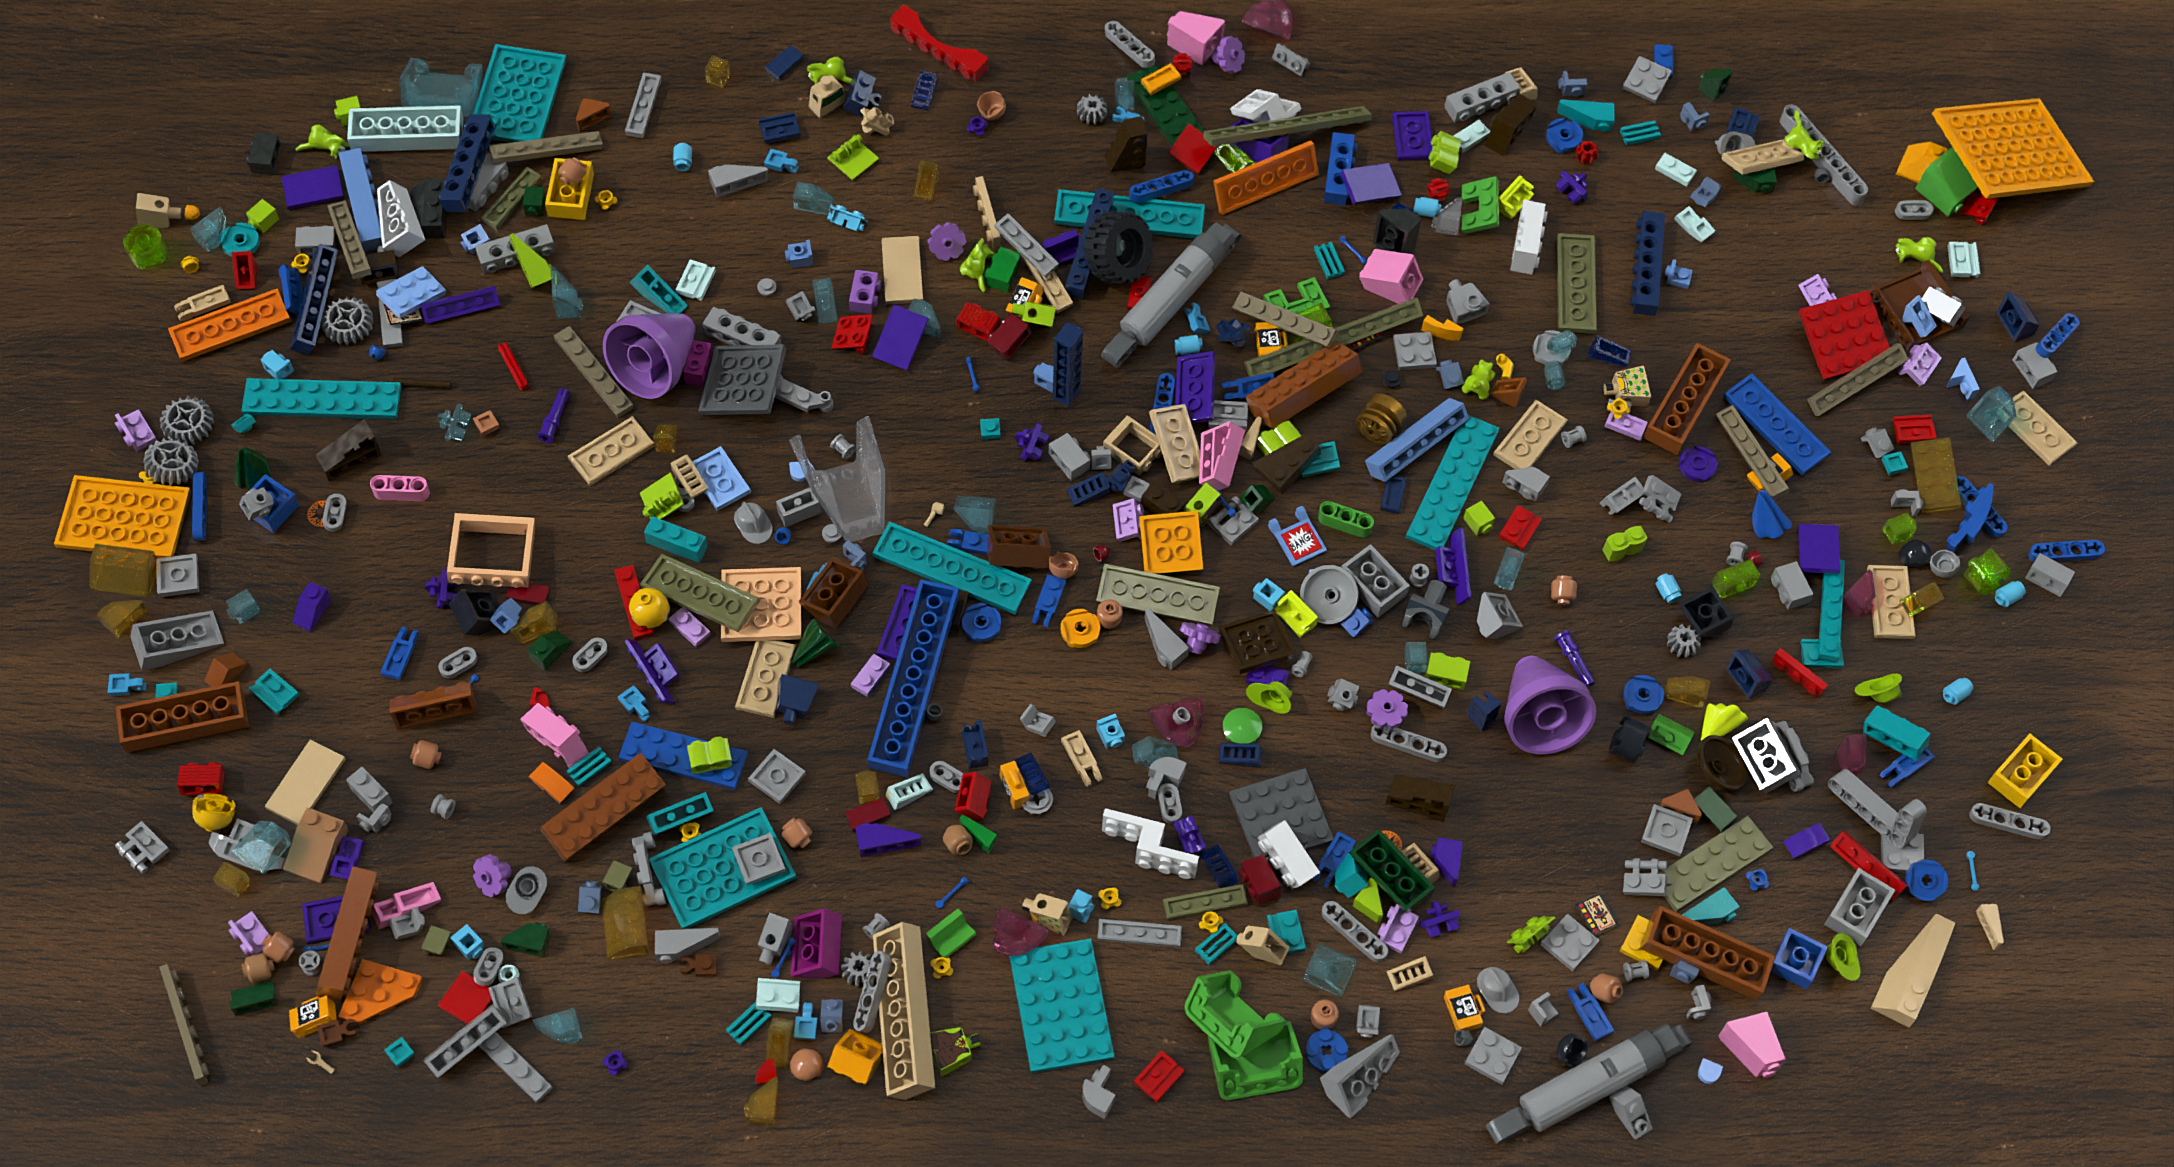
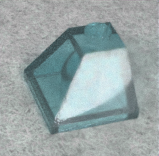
M555 266L551 267L552 299L557 319L580 317V310L583 309L582 298H578L577 290Z
M2001 386L1988 390L1966 415L1992 443L2017 417L2013 398Z
M957 495L954 510L971 530L977 531L980 534H987L988 525H993L996 499Z
M258 821L231 852L265 874L292 843L288 832L272 821Z
M1319 944L1307 967L1303 981L1342 997L1358 960Z

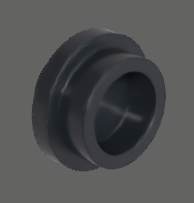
M1388 370L1383 374L1382 381L1386 387L1395 388L1401 383V375L1395 370Z

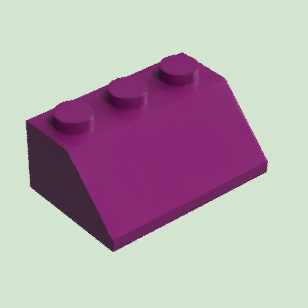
M823 908L794 917L793 938L795 939V944L792 949V977L824 979L839 975L842 915Z

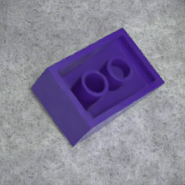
M1241 118L1230 127L1256 122ZM1289 134L1271 136L1267 139L1259 138L1252 141H1240L1235 143V145L1254 162H1260L1287 151Z

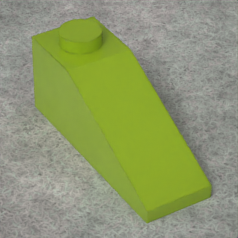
M512 233L508 236L531 288L554 279L553 275L555 272L551 264H547L540 255L515 234Z

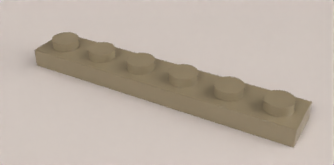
M599 131L489 146L493 164L603 149Z
M346 201L327 205L352 278L357 279L371 275L369 264Z
M1240 292L1232 307L1237 312L1259 321L1267 322L1279 329L1328 349L1338 333L1336 329L1244 292Z
M570 326L554 335L555 341L617 418L634 409L631 401Z
M1896 343L1808 398L1807 401L1814 415L1820 416L1909 360L1901 343Z
M1732 405L1717 413V419L1772 499L1775 500L1790 492L1789 487L1734 406Z
M165 964L159 968L194 1078L202 1086L208 1083L206 1076L209 1075V1070L206 1063L201 1061L200 1057L203 1056V1051L200 1044L196 1045L194 1038L197 1037L194 1026H190L188 1021L191 1018L188 1007H184L182 1000H185V995L182 988L177 986L176 982L179 981L178 974L175 969L172 970L168 964Z

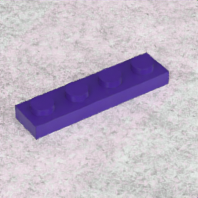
M495 286L423 303L421 308L427 324L498 306L500 302Z

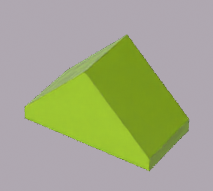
M1371 877L1368 881V886L1363 888L1356 896L1353 907L1376 923H1379L1382 920L1383 913L1377 882Z

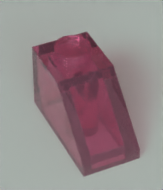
M1870 569L1843 596V605L1857 617H1860L1863 612L1867 614L1874 606L1872 602L1876 595L1873 572Z
M1865 734L1845 736L1835 752L1841 771L1847 769L1856 775L1863 770L1866 765Z

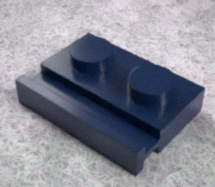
M1735 106L1726 133L1738 132L1752 137L1760 114L1754 115L1751 111Z
M795 112L759 119L765 144L801 137Z

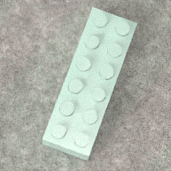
M461 106L349 109L347 140L351 150L361 148L362 152L457 149L459 138L463 133L464 117Z

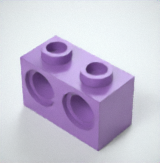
M855 270L849 299L850 311L872 314L873 307H877L878 296H876V292H880L881 280H878L877 272Z

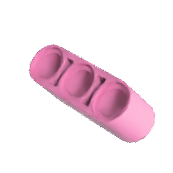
M377 475L370 481L374 496L380 500L424 501L430 495L427 482L422 477Z

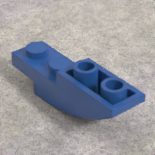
M1989 483L1986 488L1983 486L1976 494L1978 496L1976 500H1970L1965 506V519L1958 527L1960 530L1956 534L1953 532L1947 539L1948 545L1946 550L1954 553L1963 541L1971 545L1976 539L1991 507L1993 498L1992 483Z

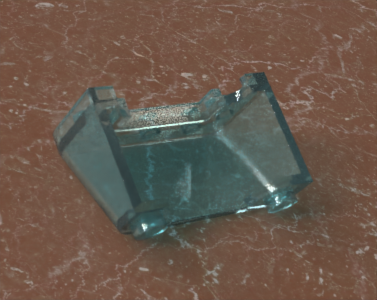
M410 58L400 76L402 106H461L463 116H469V114L474 112L483 75V65H467L464 70V76L430 73L429 65L425 60Z

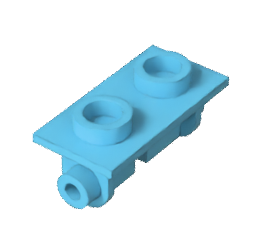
M836 205V207L830 206L833 212L829 213L827 217L830 223L843 226L845 220H847L846 228L856 232L863 231L864 224L862 223L868 222L863 217L864 214L853 211V213L847 212V208Z

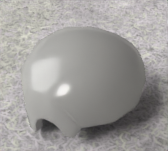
M1940 550L1931 556L1930 568L1936 576L1950 578L1958 572L1960 558L1952 551Z

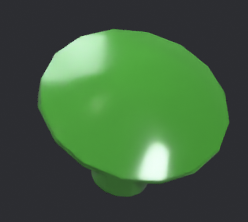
M1247 708L1231 710L1223 721L1225 738L1234 743L1254 744L1262 732V721L1259 715Z

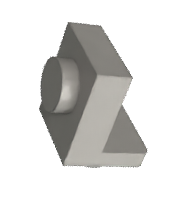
M803 291L785 300L795 320L801 318L804 321L813 316L811 312L815 308L814 306L811 307Z
M1874 427L1865 432L1866 435L1861 437L1862 442L1868 441L1875 458H1880L1894 449L1885 429H1876Z
M1902 489L1895 491L1891 498V506L1911 507L1912 516H1917L1923 508V500L1919 497V491Z
M1032 704L1028 706L1020 717L1027 731L1044 737L1056 723L1054 717L1038 712Z
M381 802L370 818L360 813L357 815L362 829L367 832L371 830L377 834L382 826L387 825L392 814L388 806Z
M415 907L412 908L410 914L390 918L388 923L396 940L419 935L425 924L423 914Z
M1704 985L1696 986L1692 992L1696 1007L1689 1009L1686 1014L1687 1019H1703L1711 1010L1710 994L1705 990Z
M1358 1004L1356 1031L1361 1033L1360 1036L1373 1037V1034H1378L1379 1006Z

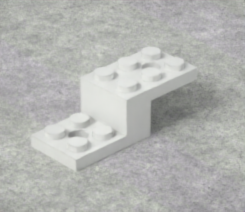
M1105 808L1102 822L1103 832L1109 836L1118 835L1125 837L1129 841H1139L1135 864L1145 869L1150 867L1158 869L1164 874L1174 873L1184 879H1195L1199 856L1161 847L1164 836V823Z

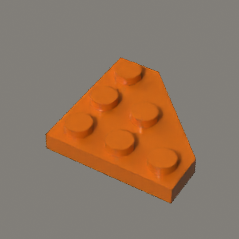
M362 959L338 1017L344 1021L354 1019L356 1021L354 1024L361 1025L378 1014L380 1016L405 1001L408 1002L415 999L423 978L416 974Z

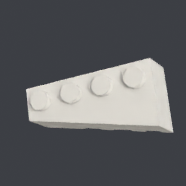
M389 180L377 189L382 249L386 251L394 250L395 255L401 257L423 242L425 237L407 189Z
M1523 200L1511 271L1532 275L1534 268H1538L1540 257L1537 256L1542 247L1540 237L1543 238L1545 230L1542 224L1546 222L1547 212L1544 211V203Z

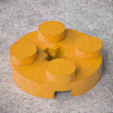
M1075 609L1066 614V617L1061 622V635L1068 646L1072 648H1085L1097 642L1100 634V622L1096 615H1092L1085 609ZM1078 625L1086 628L1083 632L1076 630Z

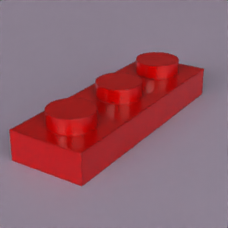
M1782 648L1775 653L1771 662L1779 670L1786 672L1793 681L1804 686L1810 694L1820 698L1828 684Z

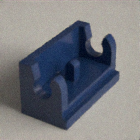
M1484 691V696L1488 698V702H1483L1481 698L1475 696L1472 698L1467 713L1470 720L1481 731L1496 720L1502 704L1500 700L1497 701L1486 691Z
M975 721V725L969 727L968 723L964 724L962 737L968 768L988 766V752L982 721Z

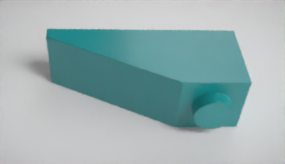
M1560 100L1557 109L1558 114L1591 130L1601 132L1612 131L1615 121L1614 103Z
M648 265L629 282L642 296L666 313L680 314L688 306Z
M1722 888L1682 915L1706 926L1719 925L1724 921L1727 923L1732 921L1737 916L1736 912L1740 906L1728 891Z

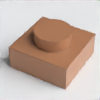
M491 410L473 418L482 437L500 428Z

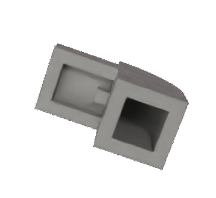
M1162 757L1155 760L1149 767L1148 776L1150 778L1146 786L1149 789L1148 796L1156 799L1158 790L1163 782L1173 784L1178 788L1185 774L1187 763L1173 757Z
M1105 1065L1102 1066L1101 1070L1097 1069L1091 1081L1085 1079L1082 1093L1085 1106L1092 1113L1103 1119L1106 1118L1115 1102V1094L1103 1088L1111 1071Z

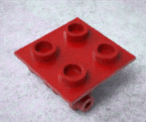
M1978 188L1964 199L1962 203L1964 206L1958 214L1975 216L1976 223L1982 225L1991 214L1999 197L1986 199Z
M873 314L840 317L831 349L856 348L857 353L863 354L867 349L866 342L869 341L871 335Z

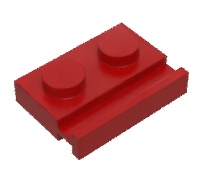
M1932 415L1894 416L1892 422L1894 423L1897 444L1935 442L1937 437L1931 420Z
M1517 505L1498 538L1513 546L1520 547V550L1523 551L1540 525L1542 518L1534 516L1535 514Z
M1161 1050L1134 1080V1084L1157 1103L1185 1073V1070Z

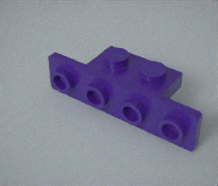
M1076 229L1066 231L1060 236L1046 239L1042 242V247L1060 265L1074 259L1081 237H1079Z
M1459 528L1450 535L1451 548L1439 546L1435 549L1438 581L1443 582L1446 586L1455 587L1456 603L1458 605H1462L1471 598L1465 545L1466 538L1462 528Z
M627 638L625 640L628 646L627 651L635 657L638 668L646 674V680L656 690L657 698L662 703L673 705L675 701L666 687L681 674L663 646L657 643L644 653L637 641Z

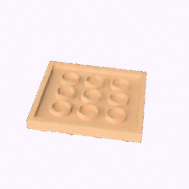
M801 567L722 570L723 582L748 592L760 600L739 633L721 625L722 642L802 639L801 605L799 604L801 599Z

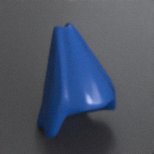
M1765 490L1758 492L1752 513V525L1755 534L1759 538L1770 537L1773 539L1780 537L1784 534L1783 530L1791 528L1792 521Z

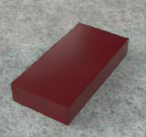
M529 583L528 587L515 588L509 586L506 600L511 597L515 602L545 607L550 587Z
M883 797L845 812L853 832L856 831V827L863 823L874 824L891 817Z

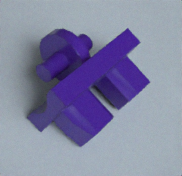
M1565 171L1560 174L1561 179L1556 183V188L1561 193L1570 188L1572 192L1567 197L1574 205L1581 200L1585 202L1589 198L1586 195L1587 191L1584 189L1589 185L1585 181L1587 179L1585 173L1578 175L1575 172L1572 177Z
M1037 423L1030 433L1027 429L1016 433L1015 440L1019 442L1017 446L1020 448L1024 446L1020 459L1025 461L1027 458L1037 461L1041 457L1043 450L1036 447L1035 443L1043 446L1049 436L1041 430L1042 425Z
M446 568L442 569L439 583L437 582L438 578L432 577L431 582L425 584V590L430 592V597H436V593H438L436 604L438 609H442L444 605H449V602L457 594L447 591V587L456 589L458 585L457 583H448Z
M1192 815L1183 820L1173 822L1185 853L1193 855L1206 850Z
M1437 901L1431 902L1432 908L1426 910L1428 916L1434 914L1435 917L1419 922L1421 928L1425 927L1429 937H1434L1441 934L1438 925L1440 922L1444 921L1447 931L1458 929L1459 921L1457 917L1461 915L1459 910L1442 914V911L1448 909L1447 905H1439Z

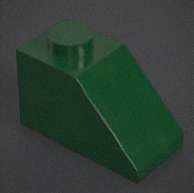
M1714 68L1708 73L1705 72L1699 79L1698 89L1714 102L1726 93L1733 70Z
M1774 167L1747 174H1741L1735 170L1733 175L1735 180L1754 193L1766 194L1773 192L1777 183Z
M557 630L541 635L528 649L530 660L546 671L572 644V641Z
M527 923L502 937L501 943L503 948L507 950L544 957L551 932L549 927L543 923Z

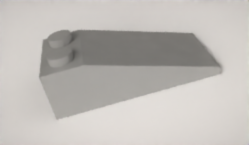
M213 610L133 624L130 636L141 670L162 667L224 645Z

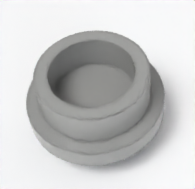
M769 278L762 279L757 285L758 292L765 297H769L776 291V283Z
M1470 294L1465 298L1464 306L1468 311L1477 312L1482 308L1483 301L1478 294Z
M829 524L822 530V537L828 543H836L842 536L840 527L835 524Z

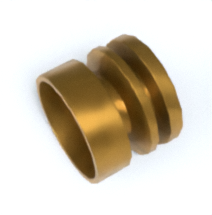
M1375 394L1361 412V415L1356 419V426L1367 439L1374 443L1385 445L1391 441L1392 437L1396 434V430L1404 423L1407 414L1403 406L1394 398L1385 394Z

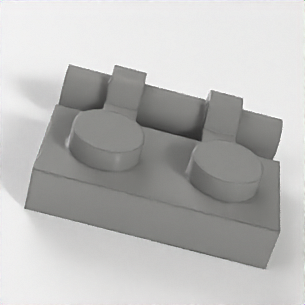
M1654 475L1648 476L1642 491L1647 496V499L1642 497L1639 504L1644 506L1646 511L1655 513L1660 520L1671 522L1673 516L1669 514V511H1675L1681 493Z
M142 821L125 834L130 840L129 842L124 844L122 841H119L115 845L119 850V854L123 858H127L131 862V866L142 874L148 870V867L144 864L148 859L155 864L170 851ZM136 847L142 852L138 856L132 852Z
M1640 858L1625 861V868L1633 869V873L1624 874V895H1666L1667 876L1666 874H1659V869H1667V861H1659V859L1641 861ZM1641 869H1652L1651 874L1641 873Z

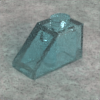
M797 181L793 194L794 209L828 215L831 213L832 209L830 206H833L834 198L815 184Z
M217 208L190 228L194 239L207 252L217 248L221 243V235L226 225V217L222 208Z
M831 277L812 280L819 324L837 321Z
M914 298L908 310L928 317L929 321L924 333L940 339L941 326L932 305L924 300Z
M1507 546L1494 584L1502 589L1512 590L1526 553Z
M1148 736L1132 745L1134 763L1141 766L1150 767L1155 760L1163 757H1173L1179 760L1175 743Z
M575 1008L533 1020L537 1031L561 1044H573L583 1038Z

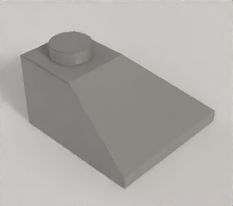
M1489 592L1482 594L1477 623L1481 634L1485 638L1497 639L1523 628L1521 621L1505 594Z

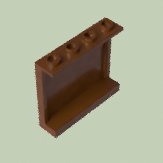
M1930 260L1923 262L1920 269L1879 286L1874 282L1869 290L1872 301L1879 308L1880 314L1888 321L1889 327L1896 333L1900 343L1905 346L1907 351L1917 344L1921 345L1965 327L1969 319L1968 314L1964 310L1954 327H1951L1932 316L1937 326L1926 337L1919 336L1912 322H1902L1905 307L1916 296L1920 295L1922 298L1929 286L1934 289L1936 287L1941 288L1946 292L1945 295L1950 298L1954 296Z

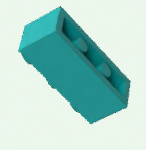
M653 516L644 531L647 544L700 563L708 548L706 536Z
M1878 705L1864 721V734L1915 761L1929 745L1930 733L1924 728L1918 727L1907 719L1901 718Z
M704 792L651 813L646 817L653 835H657L713 812V808L707 793Z

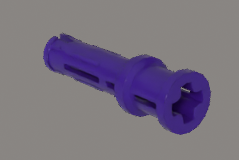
M563 388L558 390L548 417L543 419L542 429L537 433V438L542 442L552 443L554 441V433L560 426L559 419L571 394L567 389L564 392Z
M1570 630L1559 633L1554 637V640L1562 648L1563 656L1568 657L1581 682L1587 688L1591 687L1596 682L1578 652L1579 646L1571 638ZM1577 662L1579 663V665L1581 666L1583 672L1585 673L1584 675H1583L1582 671L1580 670V668H1579Z

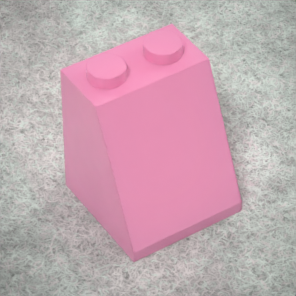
M1179 11L1168 21L1167 45L1180 53H1187V56H1191L1193 61L1202 66L1210 58L1213 51L1220 46V40L1224 36L1225 21L1223 19Z
M1374 249L1359 276L1364 289L1398 304L1413 299L1423 281V276L1414 255Z
M1767 1012L1729 1021L1718 1035L1720 1040L1755 1077L1763 1076L1768 1078L1775 1075L1785 1060Z

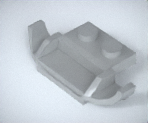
M240 819L236 820L229 838L212 832L208 841L211 849L219 857L257 871L283 869L286 861L283 857L269 853L277 833Z

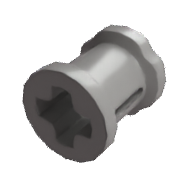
M1576 426L1572 431L1561 433L1562 441L1567 448L1572 447L1574 443L1584 442L1587 439L1582 426Z
M841 434L837 435L830 444V447L840 452L844 459L851 457L856 450V446L847 442Z
M1732 542L1730 544L1731 552L1726 562L1730 566L1742 567L1744 553L1747 552L1748 547L1742 542Z
M1424 564L1414 565L1409 579L1410 583L1416 588H1422L1426 585L1429 569Z
M879 913L874 915L875 918L868 926L862 928L865 934L872 940L874 934L890 926V923Z
M1641 960L1639 963L1629 964L1626 962L1623 964L1624 976L1627 981L1639 977L1649 978V968L1645 960Z

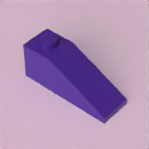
M863 823L856 827L861 857L921 846V836L917 833L877 823Z

